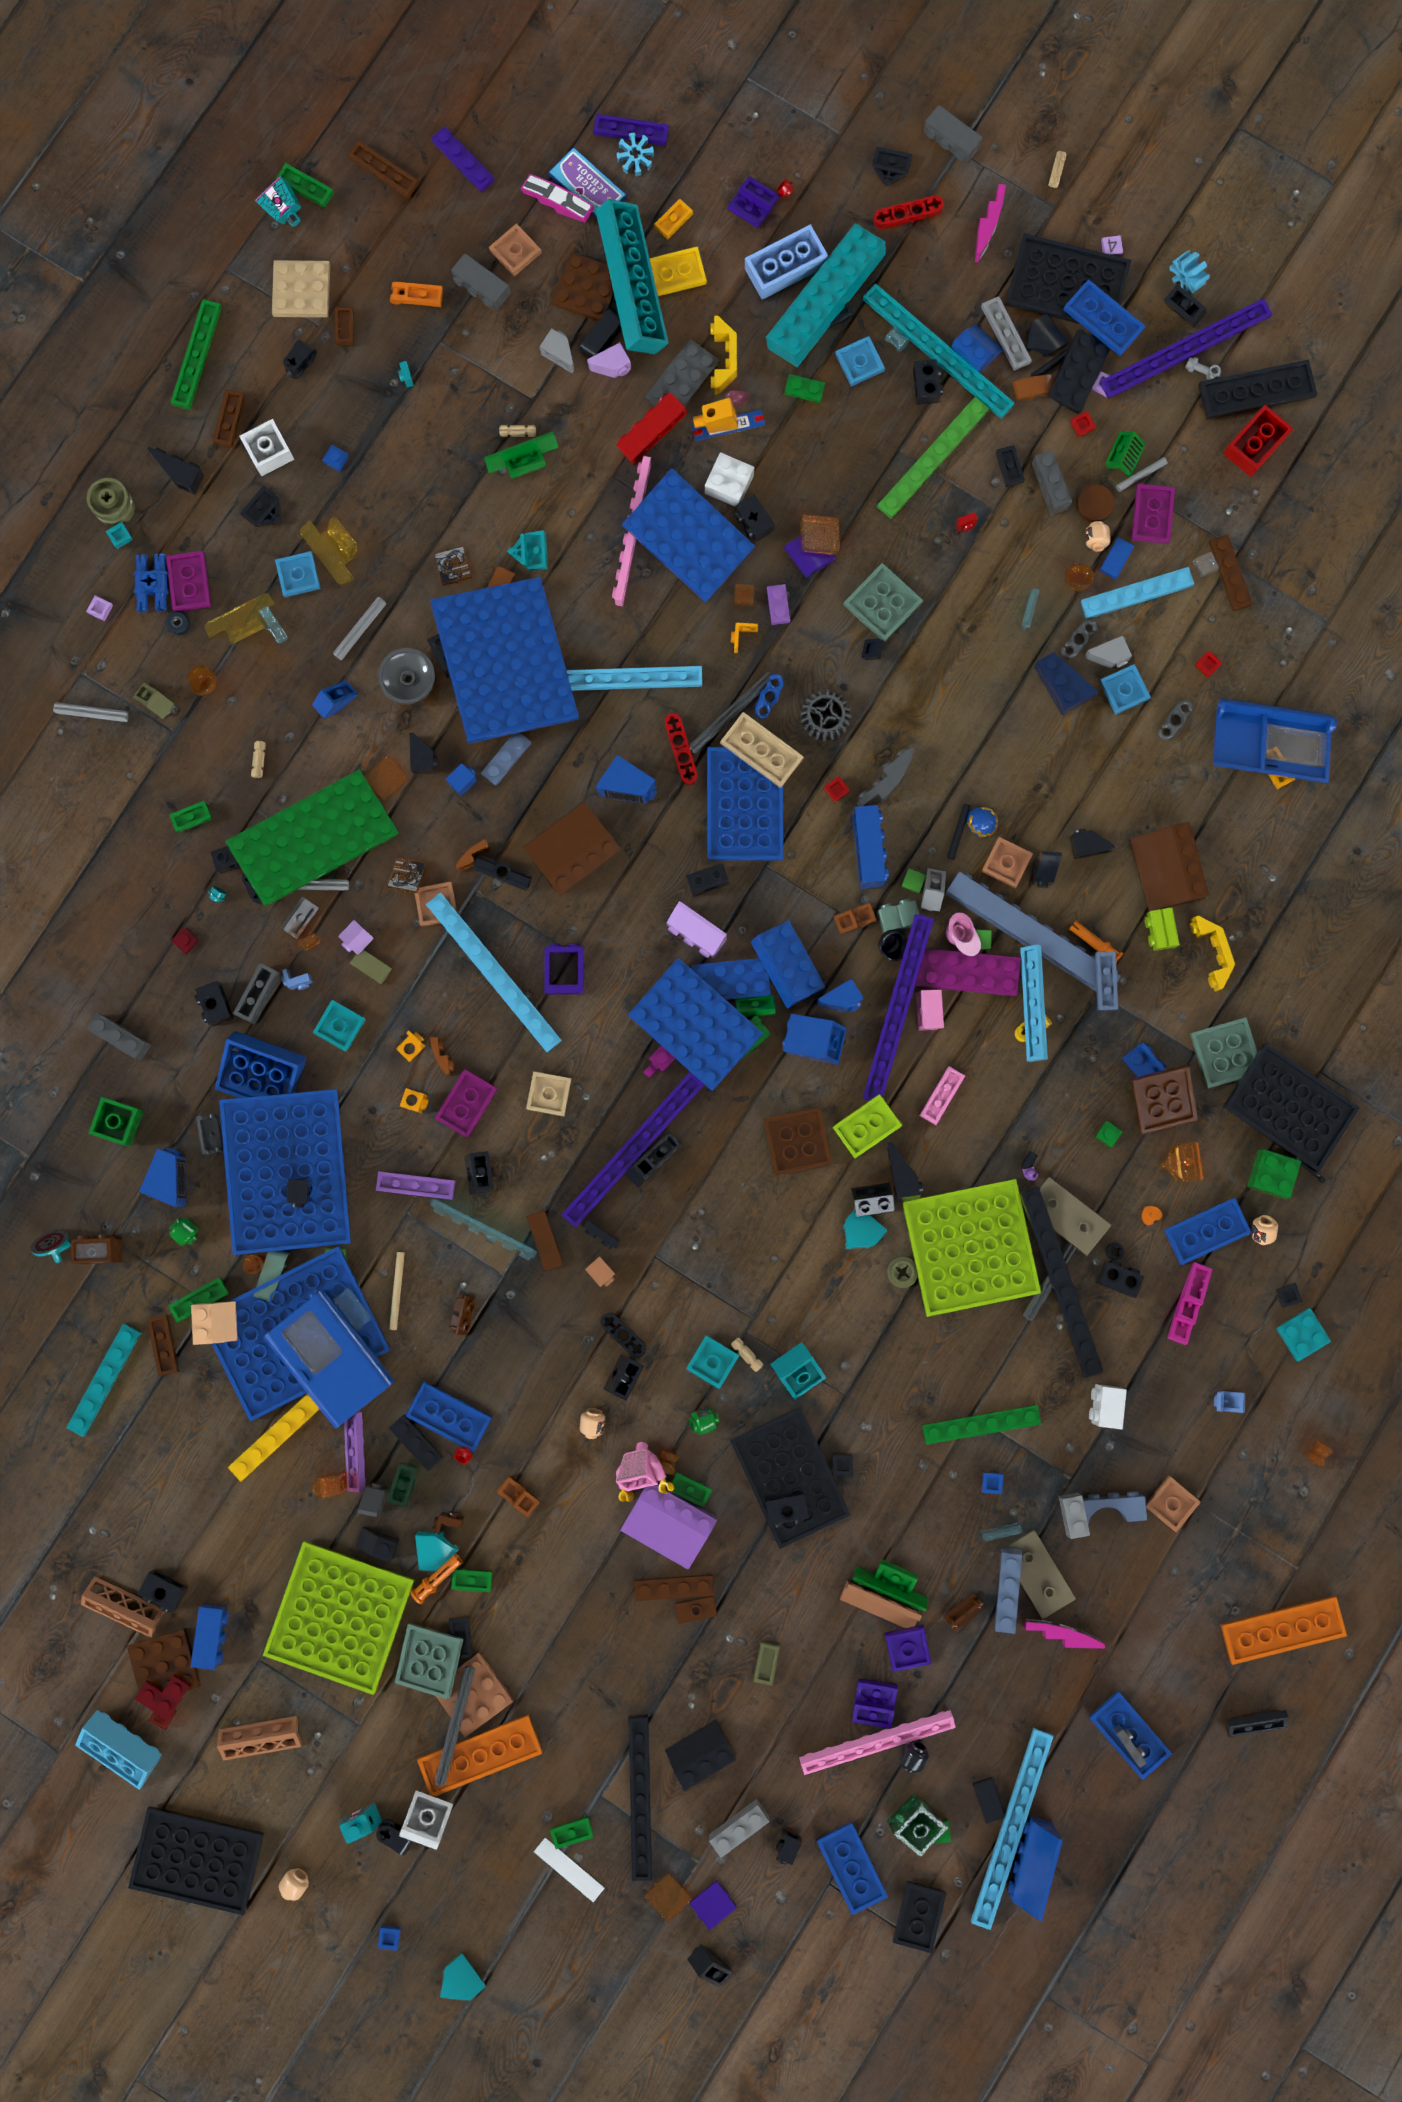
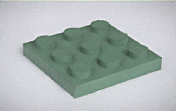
M881 563L848 597L843 605L877 637L885 642L923 603V600Z
M1246 1017L1190 1033L1207 1089L1241 1079L1258 1053Z
M413 1623L408 1624L395 1683L437 1697L450 1699L463 1638Z

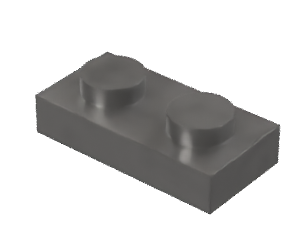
M301 897L280 928L298 939L319 908L306 898Z
M1120 1725L1113 1728L1140 1768L1145 1765L1146 1762L1143 1759L1145 1753L1139 1745L1134 1746L1131 1741L1133 1736L1127 1728L1123 1730Z

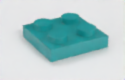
M331 1000L313 1033L347 1052L366 1019Z
M1311 1308L1303 1310L1276 1327V1330L1297 1362L1331 1342Z
M706 1335L686 1369L720 1389L739 1355Z

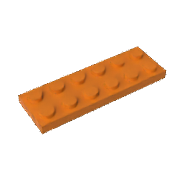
M1336 1596L1220 1624L1232 1665L1347 1636Z
M527 1714L457 1742L444 1786L435 1784L443 1748L419 1757L417 1761L429 1794L435 1797L538 1756L543 1751L531 1718Z

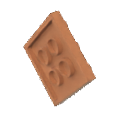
M480 1651L457 1668L451 1698L437 1697L446 1712L452 1717L464 1668L466 1666L475 1668L460 1726V1732L464 1737H467L514 1701Z

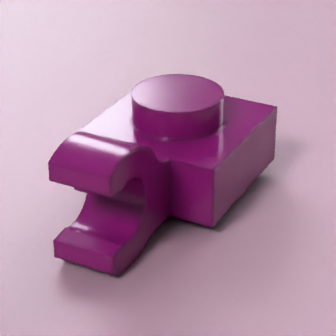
M660 1046L649 1058L652 1064L647 1067L644 1074L650 1078L658 1069L663 1073L676 1058L663 1046Z

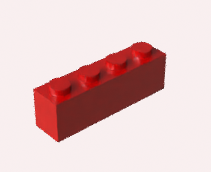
M671 392L663 395L659 399L658 404L645 413V417L641 421L635 422L631 430L618 439L617 448L634 466L688 414L686 408Z

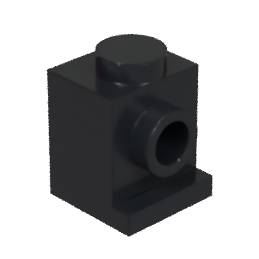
M783 1828V1840L779 1839L775 1849L777 1851L776 1860L784 1865H787V1863L793 1865L802 1844L801 1836Z

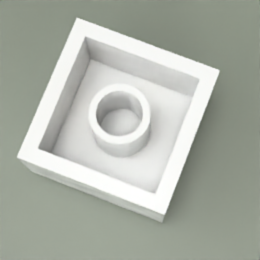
M273 419L239 436L261 477L294 460Z
M720 452L705 484V494L735 507L742 502L754 477V467Z
M1095 1384V1388H1092L1091 1400H1094L1093 1408H1090L1089 1411L1091 1423L1099 1427L1123 1429L1126 1389L1117 1386Z
M415 1791L399 1836L437 1850L453 1804Z

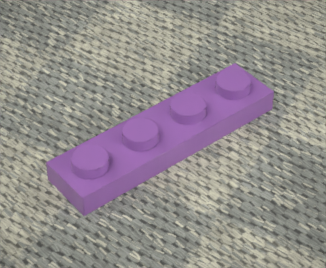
M378 1171L376 1191L453 1200L456 1181Z
M356 1412L344 1422L347 1492H364L362 1412Z

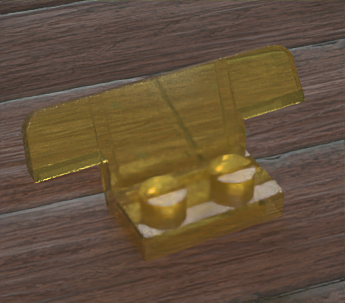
M336 516L329 519L328 530L321 534L309 520L301 528L300 534L337 583L340 585L347 584L353 580V576L344 565L356 556L358 545Z
M264 593L209 621L205 625L208 637L210 638L226 630L231 644H234L267 626L259 612L274 605V601L269 594Z

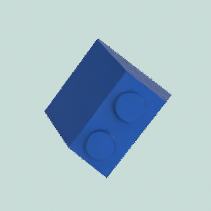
M977 325L965 329L953 341L951 347L979 373L1003 351Z
M850 979L820 997L817 1005L843 1013L849 1010L852 1013L860 1008L864 998L853 980Z

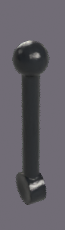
M1301 1162L1300 1165L1314 1175L1321 1183L1326 1181L1325 1178Z

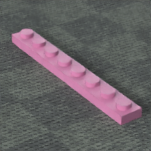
M643 456V461L638 464L637 473L640 475L639 480H635L634 484L636 495L635 498L631 499L630 509H633L632 512L645 499L651 469V457ZM629 532L624 534L623 545H625V550L621 551L619 559L622 565L621 569H617L616 573L618 585L613 588L612 598L615 599V605L623 606L636 544V538Z
M951 1710L942 1711L936 1715L927 1718L923 1717L908 1724L903 1723L892 1729H884L876 1734L865 1735L860 1739L846 1741L843 1744L827 1747L815 1753H807L805 1756L799 1757L804 1775L956 1727Z

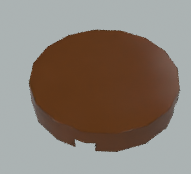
M1094 484L1087 486L1081 491L1077 498L1076 506L1083 519L1089 522L1105 520L1110 516L1114 509L1115 500L1108 488Z

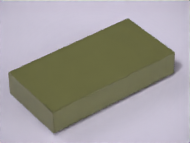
M362 950L359 955L356 954L350 962L351 965L381 985L393 970L365 950Z
M760 1642L753 1682L773 1686L780 1645Z

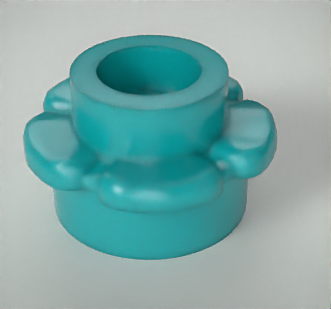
M213 886L211 890H208L211 900L217 903L225 900L226 892L221 888Z

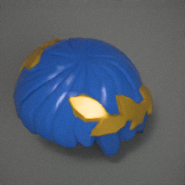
M978 807L969 813L967 824L972 833L979 838H986L988 836L991 837L996 832L998 818L992 809Z

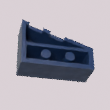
M1055 652L1038 660L1034 667L1061 715L1094 699L1099 693Z

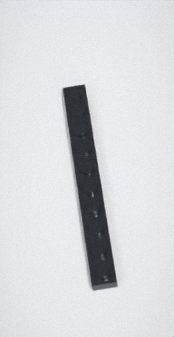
M1039 1187L1022 1192L1019 1195L1083 1377L1087 1378L1103 1372Z

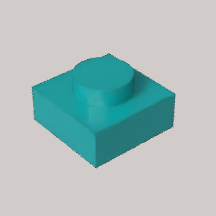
M407 361L400 362L401 370L398 371L401 382L405 381L407 388L414 386Z
M122 522L105 531L116 549L133 540Z

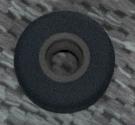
M176 611L169 614L166 619V626L171 633L182 635L188 631L190 621L184 613ZM176 621H181L179 626L175 625Z

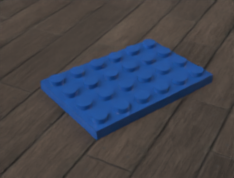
M672 468L622 524L631 535L705 603L755 547L753 543Z
M707 747V861H783V786L779 788L726 747Z
M680 958L676 959L628 1014L630 1018L711 1091L721 1083L764 1034Z

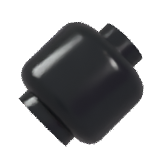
M918 1741L905 1745L900 1756V1762L904 1770L914 1773L921 1772L924 1769L929 1758L926 1746Z

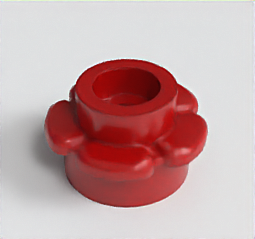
M785 179L777 188L780 197H788L792 193V181L789 182Z
M467 1447L455 1449L454 1459L457 1462L466 1465L472 1460L471 1450Z

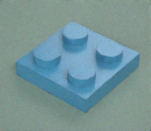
M869 336L835 351V355L851 387L885 371V367Z
M312 551L275 560L284 597L321 589Z
M1135 664L1099 681L1115 715L1151 698Z

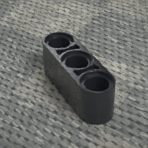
M609 308L583 340L580 351L589 358L606 350L622 330L619 314L616 310Z

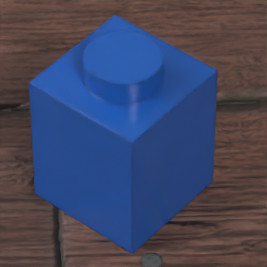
M460 764L446 778V781L462 796L477 782L474 776L476 772L469 765L465 767L463 764Z

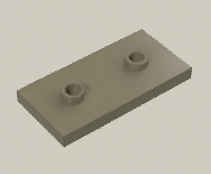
M1049 1177L1041 1186L1040 1191L1054 1231L1088 1256L1111 1227V1224Z
M1034 1529L1005 1546L1021 1549L1020 1583L1042 1619L1076 1599Z

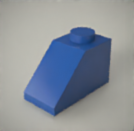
M345 680L322 689L312 706L325 719L337 714L358 693Z

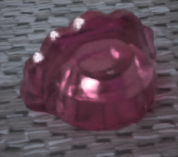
M729 391L725 393L726 398H730L735 406L744 405L748 401L749 394L746 391Z

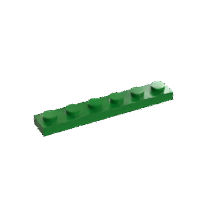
M202 299L171 399L173 406L191 409L222 309L219 303Z
M1036 1404L922 1424L925 1444L928 1445L1041 1425L1038 1405Z

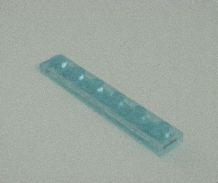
M433 1199L430 1205L434 1208L433 1212L441 1216L447 1214L451 1216V1221L459 1225L462 1222L469 1225L468 1230L476 1234L480 1231L486 1234L484 1238L494 1243L496 1240L502 1242V1247L512 1251L513 1248L520 1252L519 1256L527 1260L530 1257L536 1258L538 1254L537 1250L437 1199Z

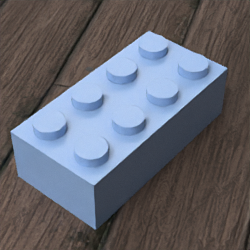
M810 224L746 257L745 271L763 300L817 272L827 260L828 254Z

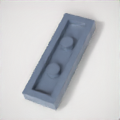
M520 732L513 734L481 772V775L497 786L531 745V741Z
M1096 952L1097 1011L1118 1010L1116 952Z

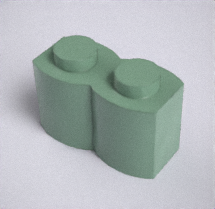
M910 899L901 900L899 905L892 906V903L882 905L881 909L877 912L883 934L890 930L897 931L912 927L915 914L919 915L916 901H910Z

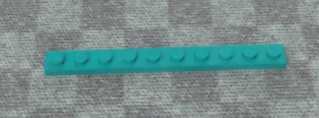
M877 284L863 296L864 302L932 360L937 359V364L983 402L1000 419L1014 406L1015 403Z

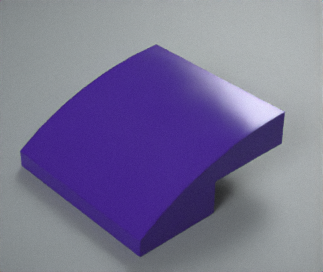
M749 176L740 186L738 194L728 204V210L756 228H759L777 203L780 195Z
M815 529L802 534L784 546V550L806 578L818 569L822 570L836 559Z
M858 1678L852 1722L891 1729L898 1690L897 1685Z

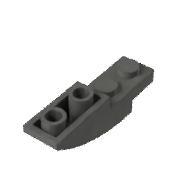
M910 747L908 750L904 748L897 754L898 758L893 762L889 760L882 767L884 770L881 775L884 779L879 778L873 784L874 788L870 791L866 789L858 796L860 798L857 803L859 807L867 806L876 798L882 803L892 794L902 781L909 767L914 752L913 747Z

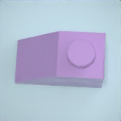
M620 343L587 359L590 371L613 378L624 376L631 370V362Z

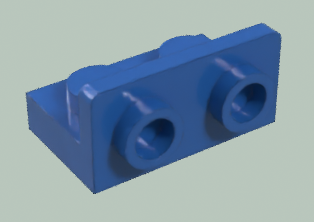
M1143 1042L1122 1057V1060L1136 1077L1166 1070L1165 1063L1161 1059L1157 1060L1153 1055V1049Z

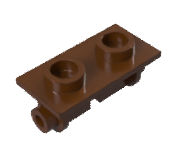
M462 1294L456 1297L453 1311L459 1312V1316L452 1314L449 1326L451 1333L467 1335L471 1326L470 1320L475 1308L476 1297Z
M973 1592L943 1617L956 1633L986 1609V1607Z

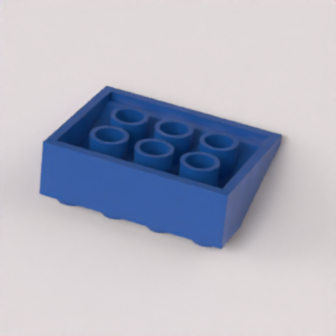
M235 1031L226 1039L215 1089L238 1098L295 1093L303 1073L306 1057Z
M1029 1816L1028 1822L1026 1821L1023 1829L1025 1834L1023 1841H1020L1018 1845L1019 1858L1013 1865V1881H1009L1007 1892L1015 1904L1038 1921H1042L1063 1840L1053 1822Z

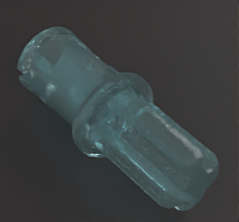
M269 606L259 610L258 613L266 623L267 630L271 631L279 644L286 641L287 636L279 625L280 621L276 620Z

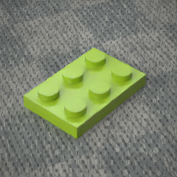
M878 1094L832 1128L853 1157L857 1158L900 1128L902 1123L881 1094Z

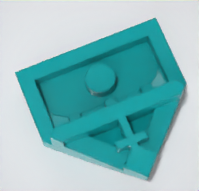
M543 530L526 533L525 535L521 533L519 540L507 552L529 571L548 569L546 532Z
M854 1209L843 1225L846 1237L845 1247L846 1249H868L871 1246H875L888 1230L870 1215L857 1217Z
M418 1531L415 1535L419 1570L437 1571L459 1550L456 1545L453 1546L444 1538L442 1531L439 1535L437 1533Z
M462 1953L443 1969L440 1998L470 2001L486 1987Z

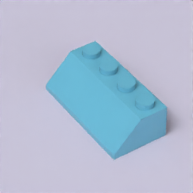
M98 1710L84 1725L75 1744L139 1790L162 1756L156 1747L149 1746L143 1742L140 1736L133 1735L127 1731L124 1725L117 1724L111 1720L108 1714L101 1713Z

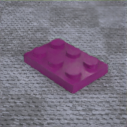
M1137 484L1132 541L1160 544L1170 543L1175 487Z
M197 551L166 556L173 611L181 612L212 607L205 552Z
M464 1069L434 1119L469 1138L498 1089Z

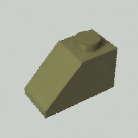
M143 683L133 696L136 701L162 719L170 714L174 705L159 691L146 683Z

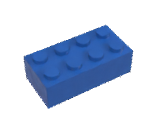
M878 805L855 807L852 817L860 889L880 888L884 886L887 878H889L888 867L884 866L885 859H887L886 848H882L885 834L884 829H880L881 822H883L882 810H878Z
M789 920L757 935L751 941L754 950L787 1009L818 994L826 987Z

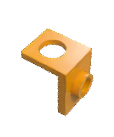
M735 624V632H731V643H734V653H738L739 631L758 632V624Z
M408 1030L406 1034L409 1036L396 1049L411 1062L425 1048V1045L422 1043L424 1039L417 1032L413 1034ZM408 1043H412L415 1046V1051L412 1054H406L404 1051V1047Z
M406 1088L400 1106L422 1114V1111L426 1110L428 1105V1095ZM409 1095L417 1097V1103L413 1106L408 1105L406 1102Z

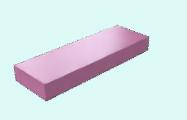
M948 1066L919 1116L937 1125L965 1075Z

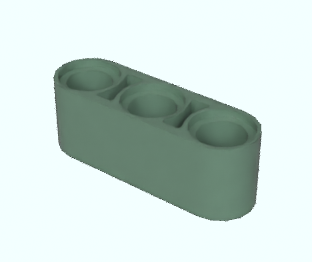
M284 1250L268 1252L256 1288L284 1274L283 1269L287 1266L285 1263L288 1255H291L290 1252ZM279 1281L255 1292L253 1296L270 1302L269 1297L271 1293L276 1291Z

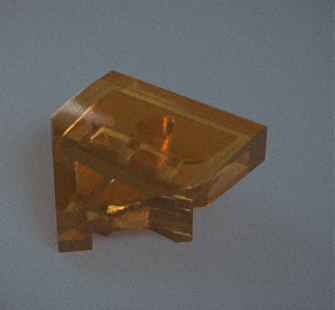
M1198 1142L1181 1143L1171 1147V1152L1166 1160L1160 1164L1163 1169L1168 1170L1174 1176L1176 1181L1204 1180Z

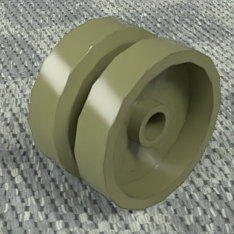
M103 478L94 482L89 488L86 498L87 504L100 522L114 527L120 522L125 524L131 519L135 510L134 499L121 482L113 478Z

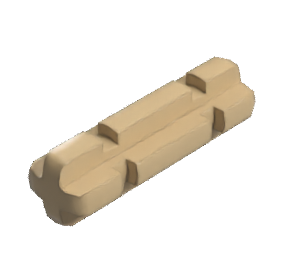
M1058 151L1048 184L1049 187L1057 188L1067 155L1066 152Z
M500 425L499 433L502 437H508V435L510 437H525L526 435L528 437H535L536 427L534 425H528V427H525V425H510V427Z
M256 741L254 743L255 752H253L252 767L254 768L251 771V776L254 778H262L263 776L262 768L264 767L265 752L263 751L266 748V743L263 741Z
M740 1338L735 1339L731 1343L733 1349L739 1351L738 1354L747 1364H751L750 1367L755 1372L761 1369L763 1363L756 1359V1355L746 1345H743L744 1342Z

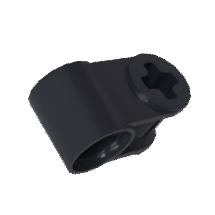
M302 340L296 341L291 351L283 360L288 375L293 379L300 378L307 367L314 361L317 350Z
M390 1819L383 1820L376 1833L377 1840L393 1849L396 1853L406 1855L414 1841L399 1836L402 1826ZM388 1829L389 1832H387V1834H384L383 1831Z

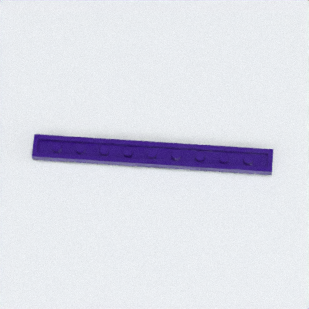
M1263 298L1101 380L1100 385L1107 398L1110 399L1270 318L1272 312Z
M918 914L914 916L862 1098L864 1100L870 1101L878 1094H881L882 1097L884 1095L933 924V918Z
M689 1072L561 1215L576 1228L705 1084Z

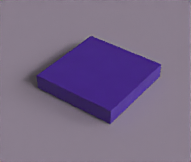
M924 1625L885 1632L893 1672L931 1664Z

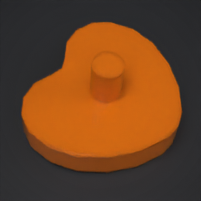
M1145 1206L1141 1214L1143 1223L1145 1225H1152L1155 1220H1160L1162 1218L1160 1209L1154 1206Z

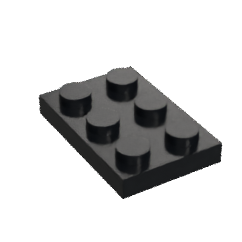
M907 1880L892 1939L893 1943L932 1953L947 1894L946 1891Z

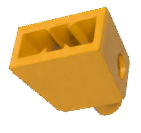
M730 398L703 405V414L693 417L695 428L706 426L708 433L739 429L736 411Z

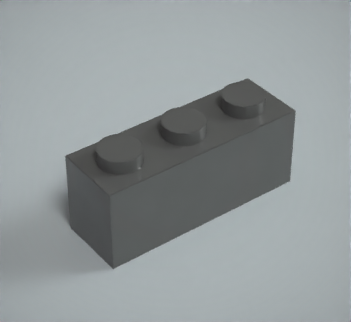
M940 105L925 121L923 132L930 139L940 143L943 149L949 150L958 160L964 161L966 164L981 147L983 137Z
M465 253L451 270L453 281L458 286H464L468 289V292L473 297L482 299V302L488 308L493 307L495 310H498L510 295L508 284Z
M1053 450L1036 455L1031 465L1050 515L1068 510L1072 499Z
M259 963L233 1014L255 1025L282 974Z
M96 1013L87 1027V1030L140 1061H142L151 1046L150 1043L99 1013Z

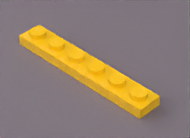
M307 1394L228 1468L240 1482L243 1481L320 1409Z

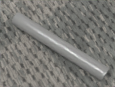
M1161 458L1116 485V489L1121 492L1167 464L1166 458Z

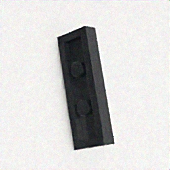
M405 1414L389 1427L392 1433L427 1471L443 1458Z
M1274 1710L1265 1714L1256 1713L1246 1717H1233L1227 1719L1226 1731L1228 1737L1285 1729L1288 1727L1289 1716L1286 1710Z

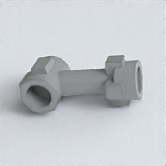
M1190 357L1185 367L1191 373L1196 370L1206 374L1207 380L1219 378L1222 373L1218 365L1207 367L1198 363V358Z

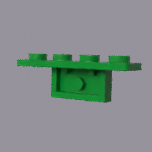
M550 432L484 457L488 472L492 473L507 467L510 477L513 479L545 467L546 463L542 454L558 448L555 434Z
M883 1559L875 1574L856 1567L853 1581L859 1585L869 1587L880 1594L892 1597L898 1602L912 1606L914 1609L924 1612L927 1610L929 1598L912 1591L918 1580L917 1574Z

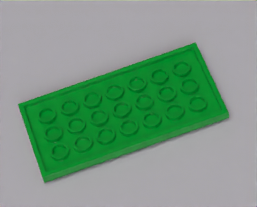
M359 769L225 842L262 904L266 907L397 836L399 832Z

